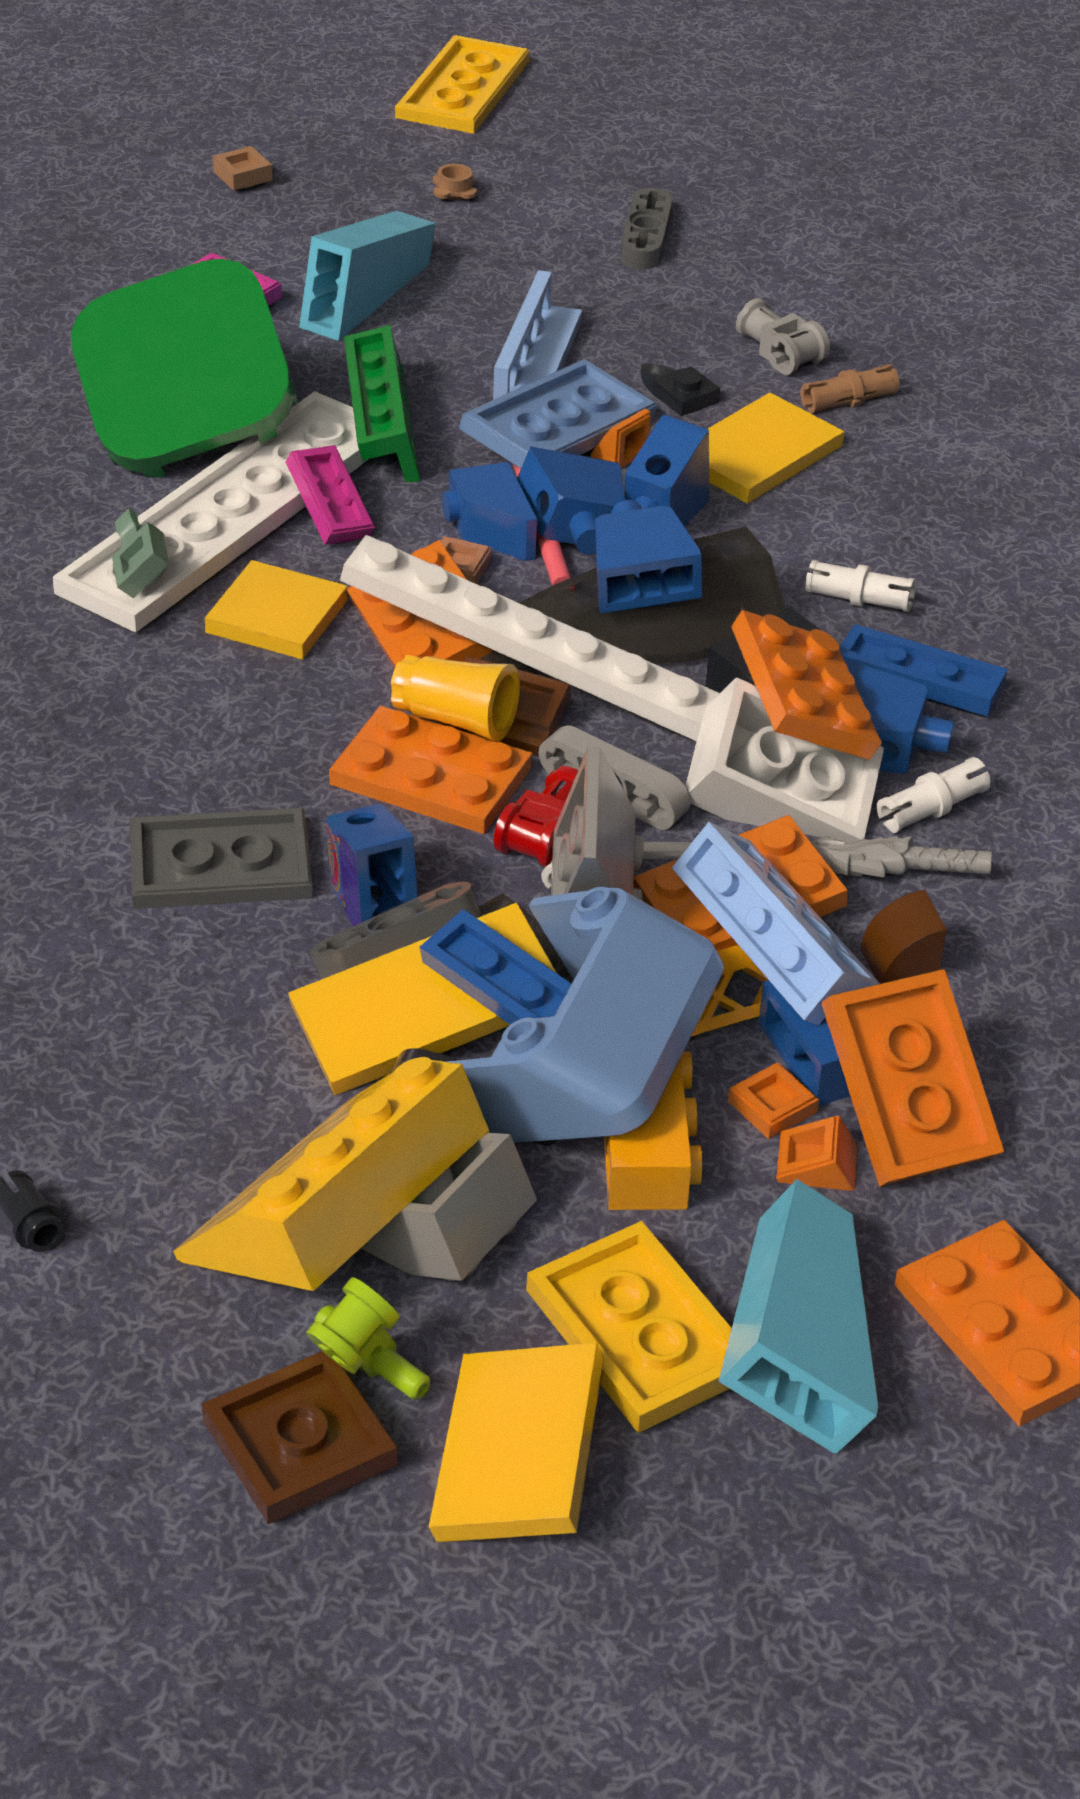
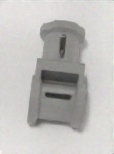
M760 298L752 299L746 303L743 310L737 316L736 331L746 339L753 338L760 343L759 355L767 359L774 369L785 376L795 373L799 366L809 361L819 363L824 361L829 355L830 342L828 335L818 322L813 320L805 321L794 313L781 317L774 313L771 306Z

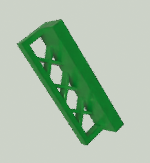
M391 325L344 336L357 445L362 461L397 452L405 482H419L420 474L405 376Z

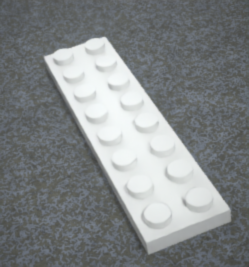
M314 391L290 408L287 417L276 428L277 436L262 444L257 434L249 437L140 514L138 521L141 526L149 522L164 533L169 565L156 583L147 585L134 598L117 588L112 555L122 547V541L117 531L54 575V594L133 632H138L306 507L285 463L291 451L336 445L349 474L367 461H362L357 445L353 407Z

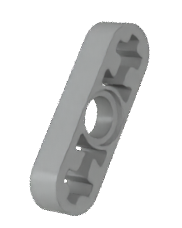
M560 727L539 747L540 762L548 774L557 770L560 766H569L578 770L587 747H600L613 772L620 778L623 790L636 812L635 817L660 830L670 828L690 808L688 790L676 776L576 727Z

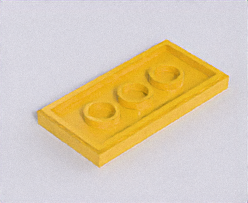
M454 35L395 106V118L474 134L530 62V50Z
M517 902L477 918L556 973ZM430 937L288 992L291 1006L334 1095L388 1075L399 1054L406 1049L420 1048L440 1054L510 1026V1024L422 962L419 947Z

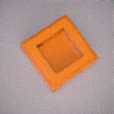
M779 1062L730 1087L728 1102L768 1139L816 1114L819 1099Z

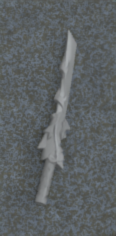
M824 836L811 842L834 873L847 876L861 877L865 874L884 878L885 874L901 875L910 868L989 875L991 870V851L923 848L913 846V837L911 836L905 838L894 836L884 839L882 837L872 840L863 839L853 843ZM644 841L643 859H679L692 842Z

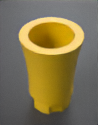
M405 655L401 662H397L393 671L391 702L393 707L404 711H411L414 716L450 724L499 742L507 735L514 721L519 702L520 679L518 670L513 664H479L446 660L432 656L419 658Z

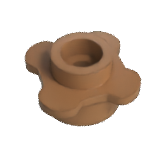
M443 165L438 169L437 175L433 176V184L437 185L433 189V194L437 198L449 200L474 198L477 195V189L473 187L476 183V177L472 175V170L465 165Z

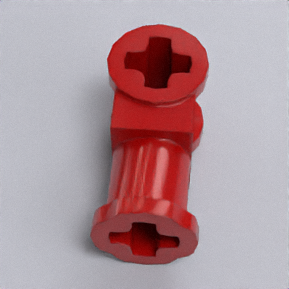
M560 766L546 777L545 789L541 793L527 789L516 803L510 802L505 806L494 831V849L502 854H509L511 851H515L536 858L540 866L544 868L549 865L553 859L554 829L578 770L569 766ZM563 782H566L562 788H559Z

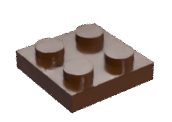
M323 1351L202 1403L204 1424L267 1524H271L397 1466L396 1445L344 1369Z

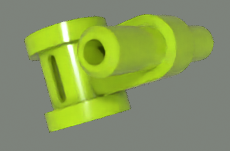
M351 1277L342 1288L346 1296L336 1307L327 1305L321 1308L316 1314L315 1322L305 1332L306 1335L328 1357L350 1373L355 1374L360 1369L369 1377H374L378 1374L412 1400L422 1398L430 1387V1377L396 1352V1343L385 1329L391 1330L400 1320V1315L373 1289L362 1281Z

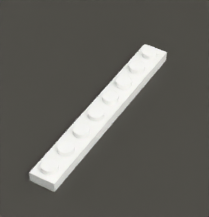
M365 535L344 563L340 581L692 740L697 741L705 707L720 694L694 682L690 678L673 673L644 660L636 654L626 652L593 637L587 632L577 630L544 615L536 609L528 608L493 592L487 587L479 586L444 570L438 565L430 564L395 548L389 543L379 541L368 535Z

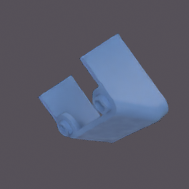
M600 886L588 891L533 898L529 908L574 981L554 1016L535 1019L527 1017L515 1021L506 1028L502 1034L501 1041L491 1057L446 1062L463 1065L489 1131L487 1133L510 1134L513 1142L519 1143L614 1136L630 1132L643 1124L653 1113L723 973V961L709 939L620 888Z

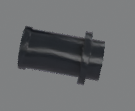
M21 1170L9 1172L11 1180L19 1191L14 1193L4 1178L1 1177L0 1208L13 1224L14 1239L21 1247L36 1252L51 1249L58 1244L64 1235V1213L57 1204L46 1201L26 1172Z

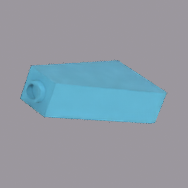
M394 211L312 236L299 328L340 341L429 265L436 223L400 211Z
M796 1179L759 1219L718 1382L827 1450L837 1454L877 1416L878 1411L853 1215Z

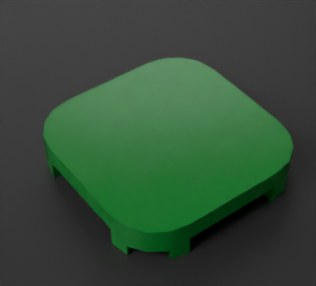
M221 258L201 261L106 293L91 301L80 312L71 331L72 351L95 430L114 465L119 464L126 470L144 473L146 478L166 476L163 468L164 465L256 434L262 444L278 435L276 428L287 417L292 404H297L295 385L261 284L253 271L237 261Z

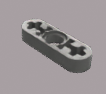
M643 188L634 193L621 241L620 259L624 265L633 269L645 270L660 264L672 215L673 197L666 190Z
M455 882L441 886L317 943L310 950V956L319 979H324L434 935L463 909L478 918L481 915V910L469 882Z

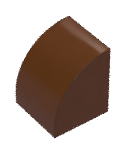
M926 890L916 891L893 901L872 919L865 930L861 951L875 979L880 984L940 970L947 929Z

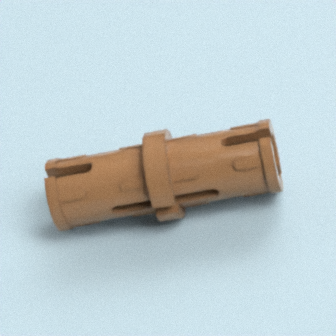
M891 364L859 372L853 369L844 370L837 377H832L831 379L804 383L801 387V402L804 407H808V411L811 414L850 405L851 408L860 406L863 401L898 393L899 376L896 369H892L893 365Z

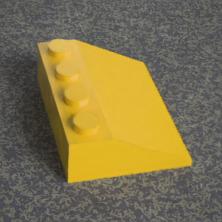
M427 1057L414 1058L404 1062L394 1072L349 1099L173 1251L176 1259L189 1265L314 1291L489 1131L463 1065L435 1061Z

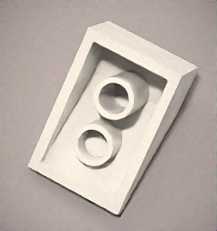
M736 677L705 707L685 787L690 795L691 804L725 820L762 826L790 815L806 835L817 837L830 836L831 839L853 843L865 838L884 747L879 746L872 758L868 760L774 732L756 686Z

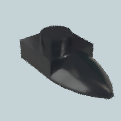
M643 363L641 365V379L645 387L680 416L687 415L720 401L721 388L692 366L676 370L658 364Z

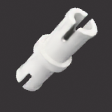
M812 560L809 570L813 571V573H807L806 593L850 600L852 606L861 608L864 603L900 609L903 612H909L912 608L913 603L909 599H914L915 578L907 579L875 573L871 571L870 566L861 564L854 569L821 563L818 560Z
M976 757L969 758L964 763L940 774L934 772L926 773L918 777L916 785L890 797L880 799L877 802L878 817L881 819L895 811H900L893 815L894 818L883 823L892 833H897L902 828L930 815L939 818L948 814L952 809V805L977 793L987 791L991 782L989 773L987 771L972 779H967L973 775V772L985 766Z

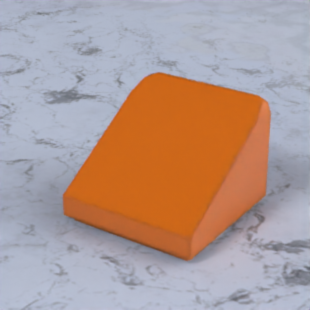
M643 409L613 426L593 449L590 456L595 459L617 462L621 468L631 463L649 437L651 411Z
M839 1115L780 1132L776 1174L778 1182L792 1184L798 1179L804 1184L813 1187L846 1191L855 1190L858 1144Z

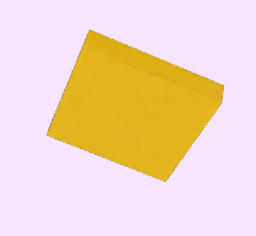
M251 560L206 615L205 633L303 660L348 601L347 585Z

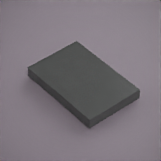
M305 808L129 818L133 909L313 898Z

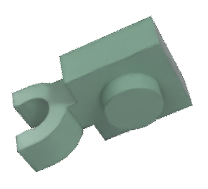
M128 508L115 521V527L121 538L122 547L112 555L117 588L134 598L147 585L156 583L162 577L166 567L169 565L164 533L149 522L141 526L137 513Z

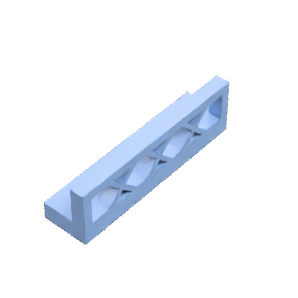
M537 271L494 366L493 400L563 369L582 324V310L550 305L552 272Z
M708 822L672 866L675 873L804 1021L818 1026L825 1018L821 1002L831 995L880 984L750 840Z

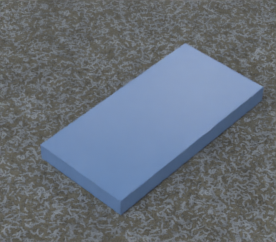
M583 359L463 413L459 429L517 467L522 468L530 446L580 456L594 449L613 426L641 410L647 409L651 411V420L655 416L658 405L586 359Z

